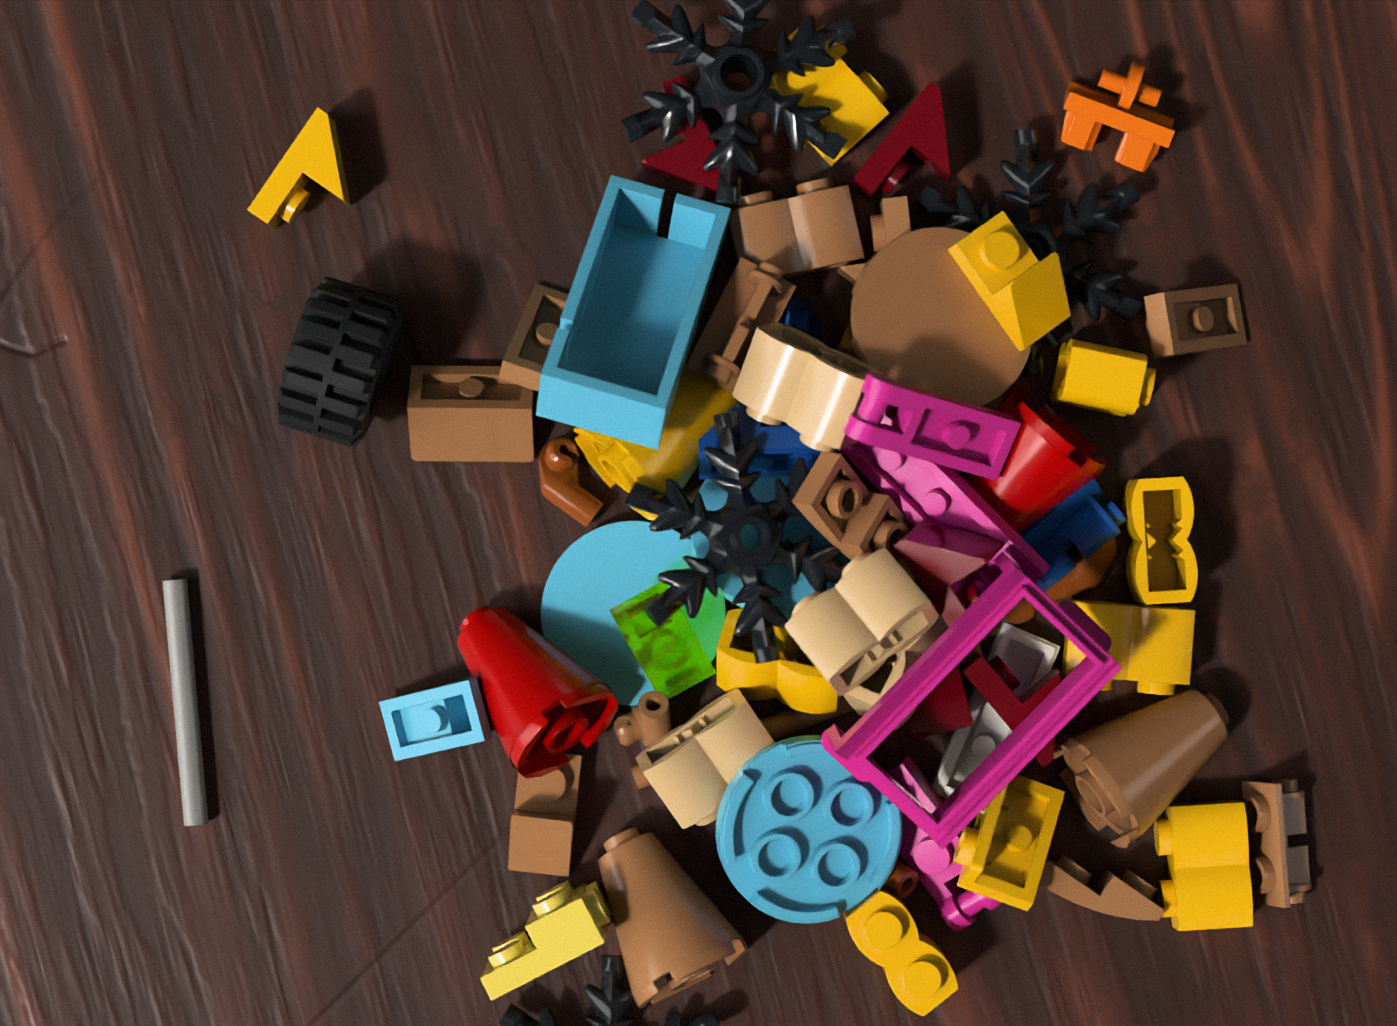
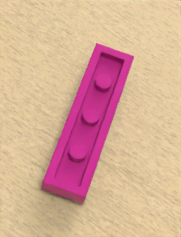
M888 405L881 423L892 424L897 411L891 405ZM860 441L840 449L882 494L890 496L902 514L913 525L920 521H926L1004 541L1005 545L992 560L972 572L976 580L983 581L988 587L1003 573L994 562V559L1002 551L1035 583L1051 567L953 468L871 446Z

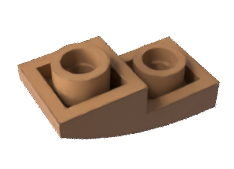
M821 452L792 500L794 505L832 545L837 547L850 560H853L860 554L874 553L885 547L895 560L899 562L901 556L893 545L912 527L889 495L869 492L841 454Z
M1064 854L1060 856L1056 863L1046 858L1039 884L1075 904L1104 914L1134 920L1159 921L1165 912L1160 905L1152 900L1158 889L1129 869H1126L1120 878L1106 868L1094 887L1091 888L1087 883L1093 875Z

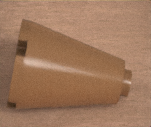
M1189 689L1062 739L1054 746L1053 760L1061 755L1064 756L1068 767L1058 774L1074 803L1097 831H1100L1108 825L1119 835L1111 843L1120 848H1128L1139 840L1227 740L1228 734L1225 725L1229 723V717L1223 705L1211 693L1202 695L1195 689Z
M633 827L613 836L603 844L607 853L599 858L598 864L632 996L639 1009L644 1008L650 1001L654 1005L712 976L711 971L716 968L714 963L724 959L727 966H729L748 952L749 949L742 936L653 832L640 835L636 827Z

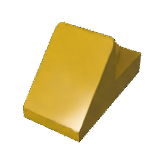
M318 107L247 209L274 229H277L282 220L290 224L301 212L310 196V193L304 189L310 179L350 206L335 121Z
M1004 211L998 213L948 249L1019 352L1029 347L1071 316L1058 254L1055 251L1039 262Z

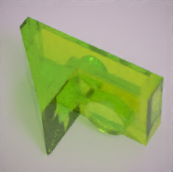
M660 582L609 610L654 690L662 692L669 699L716 674V671L682 608L660 627L656 626L644 612V606L670 587Z

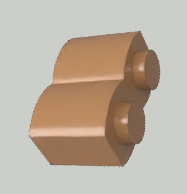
M822 178L796 185L798 196L774 201L772 191L742 196L741 203L737 204L738 209L730 212L728 230L736 265L741 257L760 266L761 262H766L784 272L782 278L787 279L854 264L864 259L849 186L834 187L832 178Z

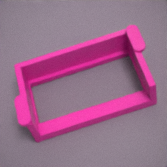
M1003 551L994 559V562L1003 573L850 730L844 733L833 724L821 736L823 748L859 781H869L933 839L942 850L1122 668L1108 652L1111 647L1110 636L1073 601L1066 600L1057 604ZM1025 597L1086 657L933 813H930L880 767L869 754L997 623Z

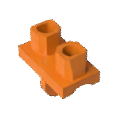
M1133 61L1126 76L1107 69H1103L1097 86L1118 93V97L1070 80L1064 95L1063 109L1066 110L1061 141L1082 150L1092 151L1101 126L1105 124L1124 132L1114 155V160L1124 166L1145 172L1157 155L1160 146L1169 148L1175 133V129L1172 128L1174 118L1133 103V100H1137L1156 107L1162 92L1160 89L1141 83L1146 65Z

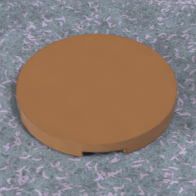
M930 227L903 234L873 255L859 273L851 292L853 294L851 303L853 340L851 344L856 358L897 382L984 406L1003 394L1016 381L1028 360L1032 344L1019 352L949 253L948 249L970 233L953 228Z

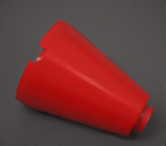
M1014 384L1003 395L996 411L1009 414L1022 424L997 481L963 472L961 477L1019 534L1099 476L1100 472L1106 467L1107 462L1104 458H1089L1096 448L1087 438L1046 403L1037 412L1029 407L1024 401L1031 393Z
M483 606L471 612L463 620L460 626L462 632L457 639V646L471 677L477 678L483 704L511 765L523 777H542L560 769L571 762L564 752L579 741L588 749L611 724L618 710V701L614 698V693L610 686L503 606L493 608Z

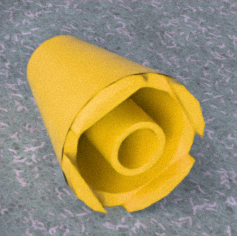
M685 368L658 450L579 427H575L573 430L579 434L574 439L588 463L610 488L617 484L629 493L632 483L636 481L666 494V479L672 478L683 489L699 466L698 440L714 425L713 415L727 413L738 400L732 396V392ZM631 507L634 511H636L646 519L654 521L655 518L658 516L653 513H649Z

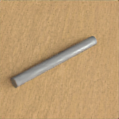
M187 579L162 581L183 821L184 826L208 824L209 821Z

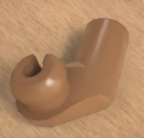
M649 691L640 697L638 706H630L629 712L619 713L614 716L612 722L619 743L629 746L641 740L642 744L648 747L651 743L662 738L672 730L669 702L665 694L659 691Z

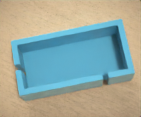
M611 175L563 309L560 327L556 329L541 372L536 415L658 450L722 255L731 208L677 193L672 210L668 239L657 236L665 190Z

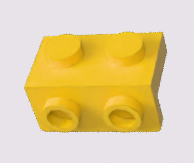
M1016 775L977 815L974 828L967 826L964 828L953 862L962 865L956 886L1028 911L1035 900L1065 791Z

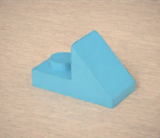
M470 676L441 686L396 696L379 702L395 761L493 738L476 677L472 678Z

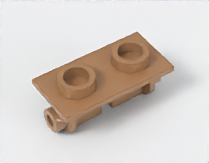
M741 257L685 368L733 393L756 328L779 321L796 285L782 278L784 272L779 268L766 262H761L760 266Z
M1297 778L1273 779L1272 782L1242 781V801L1245 803L1248 826L1249 869L1253 903L1291 908L1290 904L1306 902V891L1312 889L1308 845L1288 846L1287 840L1288 835L1307 833L1304 804L1305 791L1298 789Z

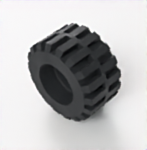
M329 276L323 278L308 298L288 352L277 400L280 426L354 448L363 439L378 408L396 351L402 324V309L399 298Z

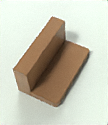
M412 365L407 404L411 458L414 461L532 462L534 460L533 414L535 390L499 379L501 366Z

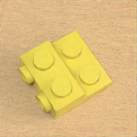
M565 881L536 897L537 902L532 905L534 910L531 911L525 925L531 939L528 938L525 931L519 932L493 946V953L488 956L489 960L480 980L491 1001L605 943L608 923L611 922V911L608 900L597 881L589 885L585 883L575 889H572L569 881Z

